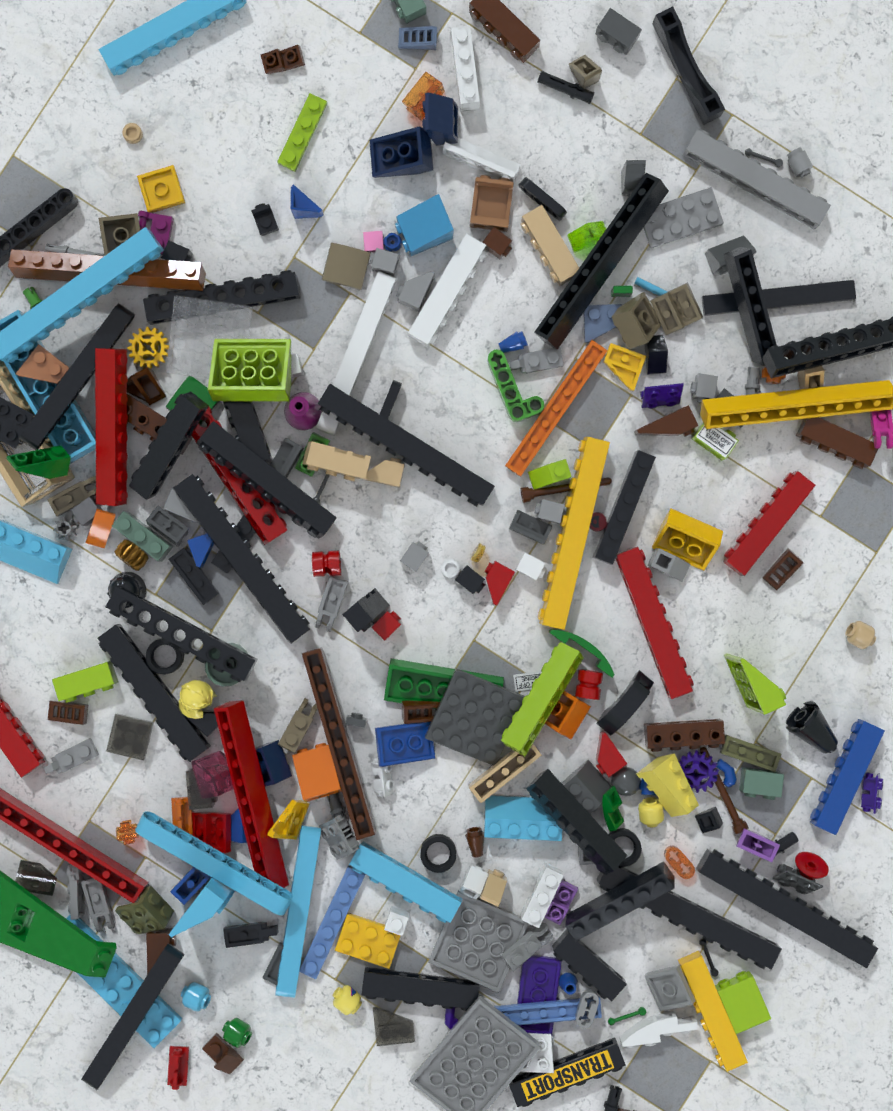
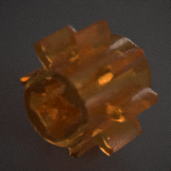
M131 820L122 821L120 826L116 827L118 841H123L124 845L135 842V838L139 837L135 831L137 824H132Z

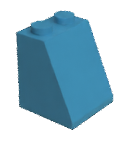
M439 194L396 216V230L398 234L402 233L404 241H402L405 252H410L411 256L453 240L454 229Z

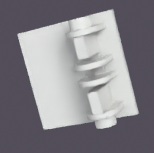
M528 1033L541 1043V1048L520 1072L554 1073L552 1050L554 1037L551 1034Z

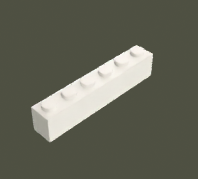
M466 233L408 332L409 337L426 347H429L430 343L434 345L439 336L437 331L440 327L444 328L449 319L446 317L449 311L453 312L458 304V301H456L459 294L463 295L468 287L466 284L469 277L472 279L478 270L475 268L479 261L482 262L487 255L484 243Z

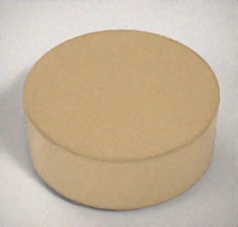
M129 123L124 126L122 134L128 143L136 144L141 141L143 132L137 124Z

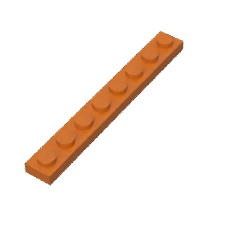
M591 340L505 467L521 477L608 350Z

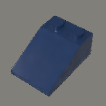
M420 126L369 140L373 178L416 175L433 170L431 139Z

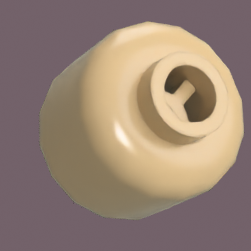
M862 621L851 623L846 629L847 641L860 649L872 646L876 641L875 629Z

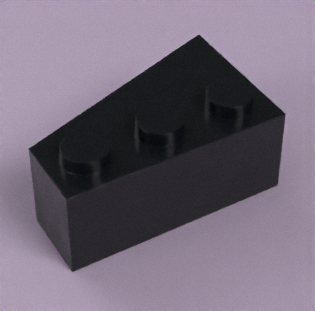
M374 588L342 615L357 632L360 630L365 632L374 624L372 620L390 605Z

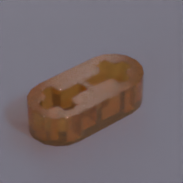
M668 846L664 851V857L680 877L684 879L693 877L695 873L693 864L678 847ZM670 851H677L676 856L679 858L677 862L674 858L669 859L671 856L669 854ZM681 863H683L686 867L690 866L688 868L690 871L689 873H681L683 871V869L680 866Z

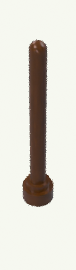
M609 477L601 478L600 486L610 485L612 479ZM569 484L534 490L533 488L523 487L520 488L522 502L526 503L531 502L534 497L569 492L571 489H569Z
M701 747V748H700V753H701V755H702L703 752H706V756H705V757L708 758V757L710 756V754H709L707 748H706V747ZM718 773L716 775L718 777L717 781L714 783L733 820L732 829L734 833L740 834L743 829L748 830L749 827L746 821L739 817Z

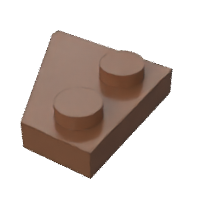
M38 344L16 372V375L58 384L69 370V367Z

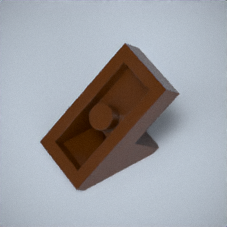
M217 1032L202 1048L216 1062L214 1068L231 1074L244 1060Z

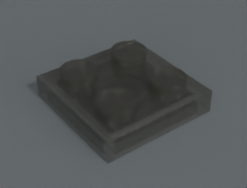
M116 713L106 752L144 761L154 722Z

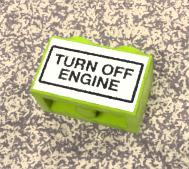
M704 423L700 425L691 438L721 461L728 457L739 441L735 438L736 435L728 429L725 431L722 428L706 429Z

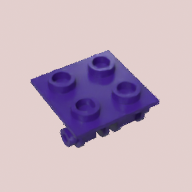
M684 383L645 387L644 391H640L641 399H643L641 408L653 409L658 406L672 407L680 404Z

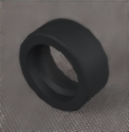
M161 639L155 640L146 650L145 658L147 665L157 674L166 675L175 672L184 662V653L178 650L179 646L172 643L169 646L175 650L176 660L170 667H161L154 660V652L159 646L168 644L161 641Z
M624 828L610 832L608 835L613 840L625 836L631 839L634 845L631 856L625 858L619 866L627 867L636 863L641 855L642 848L641 842L635 833Z
M443 834L429 836L421 846L420 858L422 864L434 873L448 871L456 861L454 842ZM436 842L444 843L450 851L448 860L440 865L432 863L427 856L429 846Z

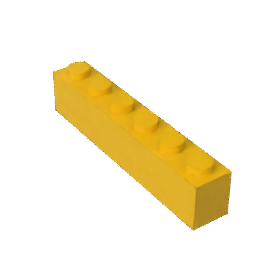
M696 951L678 959L681 970L696 1000L693 1006L696 1013H701L702 1015L701 1025L704 1031L708 1030L711 1036L708 1037V1041L712 1049L716 1048L718 1054L715 1057L719 1066H724L728 1072L748 1063L701 953Z

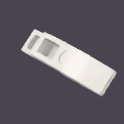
M674 1011L664 1012L633 1025L620 1036V1042L622 1047L628 1049L644 1044L645 1046H654L656 1043L661 1042V1034L671 1036L676 1032L692 1033L693 1030H698V1024L694 1016L677 1018Z

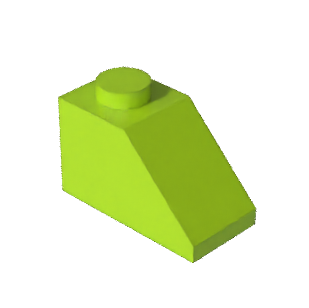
M566 459L528 472L533 490L572 477Z

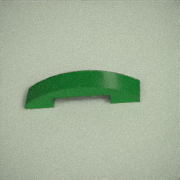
M549 630L550 634L564 644L570 638L599 659L595 666L613 678L615 674L605 656L590 642L564 630Z

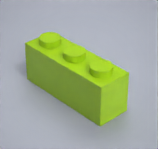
M108 661L54 678L52 682L58 701L65 700L68 703L77 700L76 696L81 694L87 697L96 694L95 690L102 688V691L114 688L113 684L118 683V679L112 662Z

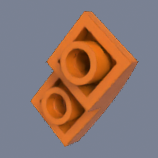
M96 509L85 543L105 548L116 514Z

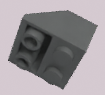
M743 235L708 249L705 252V256L712 274L719 272V275L728 272L723 254L736 248L744 247L752 249L754 256L757 253L756 249Z

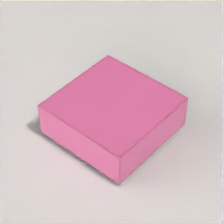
M382 231L363 232L365 251L376 252V248L384 250Z

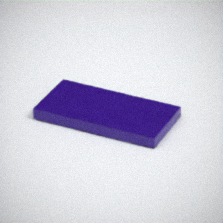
M532 955L527 959L521 968L517 1004L557 1000L562 962L556 957ZM554 1022L518 1026L527 1033L551 1034L552 1036Z

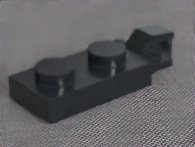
M267 922L223 928L226 948L264 943V941L269 940V936H276L279 933L278 925L267 926Z

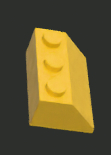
M670 508L660 526L652 548H660L704 571L720 547L723 531Z

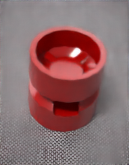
M323 551L312 552L313 576L321 577L325 576L326 573L330 576L341 575L340 551H328L327 554Z
M579 669L578 681L581 683L576 685L575 696L600 700L601 689L598 685L602 683L603 673Z

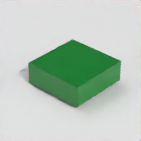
M614 286L611 290V297H630L633 293V286Z

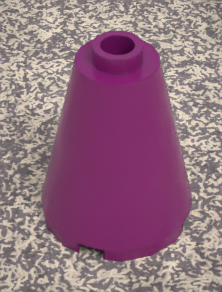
M307 392L292 395L284 408L287 422L298 430L314 428L318 424L322 413L319 410L321 407L318 405L319 400Z

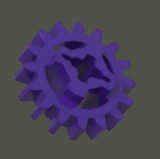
M698 750L695 751L694 755L689 751L687 757L683 755L681 761H678L691 789L695 788L696 793H699L701 788L706 792L707 786L712 788L713 782L717 781L718 777L716 775L719 772L718 769H714L717 766V762H711L713 757H705L706 752L699 755ZM693 761V763H692L691 765H687V767H686V764H688L689 762Z

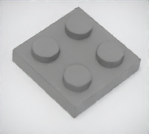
M680 965L648 972L645 975L660 1011L693 1005L696 1001Z

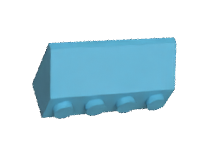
M0 519V561L58 584L72 548Z
M491 795L485 800V838L562 841V829L543 810L538 801L532 797Z

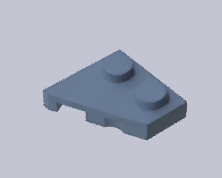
M622 304L589 305L583 313L585 343H589L591 340L616 328L612 315Z

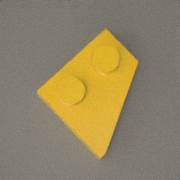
M610 343L603 362L630 391H634L646 356Z
M292 799L267 835L272 838L297 840L310 803Z

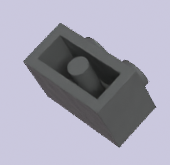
M610 8L597 26L595 34L602 42L611 44L618 53L627 55L639 38L642 29Z

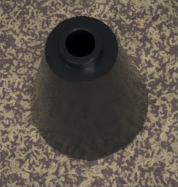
M813 701L803 703L805 705L803 708H795L786 720L788 725L786 729L822 753L834 752L837 748L838 740L818 705Z

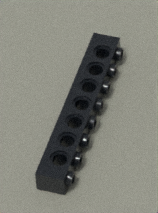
M291 270L280 272V275L264 274L261 278L257 279L246 277L240 282L229 280L223 282L224 285L207 284L203 291L186 290L178 292L173 290L168 291L167 295L151 294L148 295V298L143 299L146 319L150 325L300 299L297 275ZM276 283H283L284 286L280 291L274 290ZM258 286L265 287L262 294L255 293V289ZM244 289L246 291L245 295L241 298L237 297V291ZM223 292L226 293V299L219 301L218 295ZM207 296V302L199 304L200 297ZM188 299V305L184 308L180 307V302ZM168 302L170 304L169 309L162 311L161 306Z
M893 317L884 321L879 319L867 325L860 324L851 329L843 328L835 333L827 332L815 338L812 336L807 337L799 342L791 341L782 346L774 345L767 349L762 359L770 378H775L893 348Z
M116 586L105 606L110 609V614L118 618L120 616L127 619L126 622L135 627L140 625L145 628L144 632L152 636L156 634L162 637L161 641L168 645L173 643L179 646V651L188 655L189 653L196 655V660L204 664L206 662L213 664V669L221 673L224 671L231 674L230 678L235 681H246L258 660L122 586ZM128 602L133 604V611L131 613L125 609ZM145 611L151 615L149 622L143 620L142 616ZM162 620L168 623L166 631L160 629V622ZM179 630L185 632L186 636L183 641L177 637ZM196 639H200L203 643V647L200 650L194 646ZM213 648H217L220 651L218 659L213 658L211 655ZM231 657L235 658L238 662L236 668H232L228 664Z

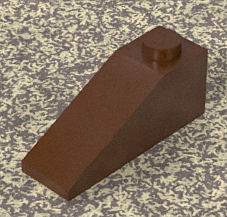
M688 405L635 430L634 433L635 435L679 436L683 434L686 437L695 432L694 428L698 427V423Z
M173 928L147 932V975L167 944L176 946V935L173 937L169 936Z

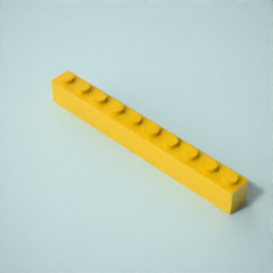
M890 380L703 399L700 416L705 428L712 429L893 409V385Z
M584 437L579 443L578 451H580L579 459H576L574 463V470L576 472L574 478L572 477L570 480L569 489H571L570 496H567L565 500V507L567 509L565 515H562L560 523L562 530L561 534L558 533L557 550L551 558V563L553 564L552 571H549L547 575L548 588L543 592L542 601H544L543 608H540L538 612V620H540L539 623L542 625L565 630L610 442L592 437Z

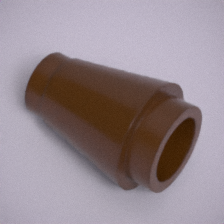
M472 827L467 829L465 837L472 857L483 856L484 832L482 828Z

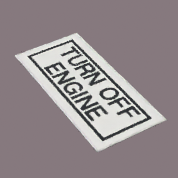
M542 672L513 675L515 692L531 690L534 680L538 679Z

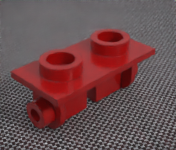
M170 1046L167 1085L172 1086L173 1090H178L180 1086H187L189 1047Z

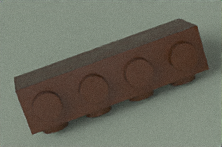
M127 394V424L129 422L134 425L133 430L142 435L144 433L150 435L151 441L156 440L158 429L165 424L167 419ZM192 436L190 437L189 441L187 442L186 446L184 447L183 451L181 452V455H183V453L185 452L186 448L188 447V445L190 444L191 440L193 439Z
M721 719L644 724L645 747L651 749L652 752L662 751V748L669 747L670 750H681V747L689 746V749H700V745H708V748L720 747L719 744H725L724 721Z

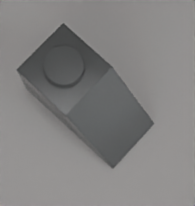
M626 160L621 171L622 194L630 196L645 175L646 160Z

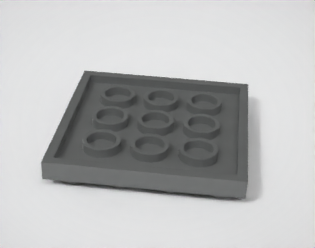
M455 668L425 734V739L494 766L505 747V744L501 741L502 734L506 728H509L512 723V717L521 708L525 696Z

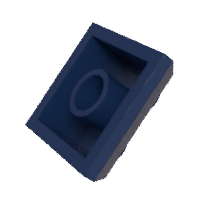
M279 740L255 748L265 787L277 784L292 776L283 748L278 745Z

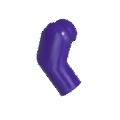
M455 1007L445 1011V1025L451 1030L459 1021L455 1017Z

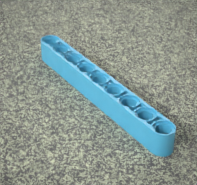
M148 811L143 812L135 829L138 835L274 914L284 915L293 899L291 892L160 816Z
M301 826L291 888L293 899L288 907L283 939L284 946L281 952L275 996L295 998L321 834V828Z

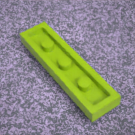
M309 93L277 161L279 165L296 172L327 106L326 100Z

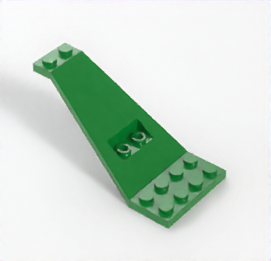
M0 871V943L84 976L105 978L117 949L116 943L94 940Z

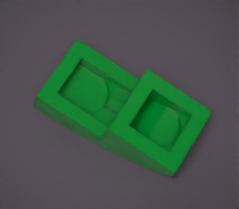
M612 786L603 795L602 799L604 818L609 831L617 830L624 822L618 809L622 801L615 786Z

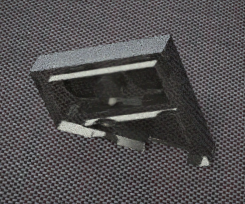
M373 1007L377 1046L415 1042L413 1020L378 1007Z

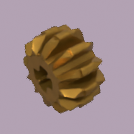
M126 539L122 543L120 542L115 550L116 556L136 571L143 568L149 559L148 555L140 547Z

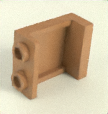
M486 175L476 177L470 218L471 228L492 230L495 227L499 231H508L514 182L508 178L491 179L490 176Z

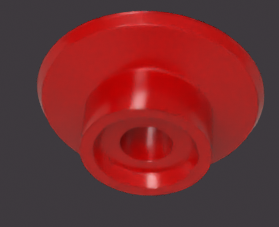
M801 852L795 857L796 866L804 878L815 880L827 876L829 872L828 865L820 856L811 852Z

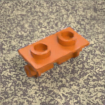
M191 797L171 798L173 825L193 835Z

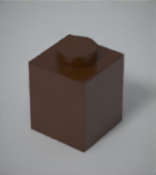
M493 227L482 242L486 245V250L499 260L503 256L507 257L512 250V240L495 227Z

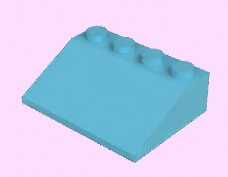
M211 878L169 933V936L173 937L212 918L216 912L220 914L235 890Z

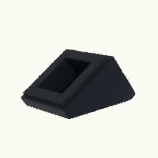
M716 807L695 815L702 833L719 829L723 825Z

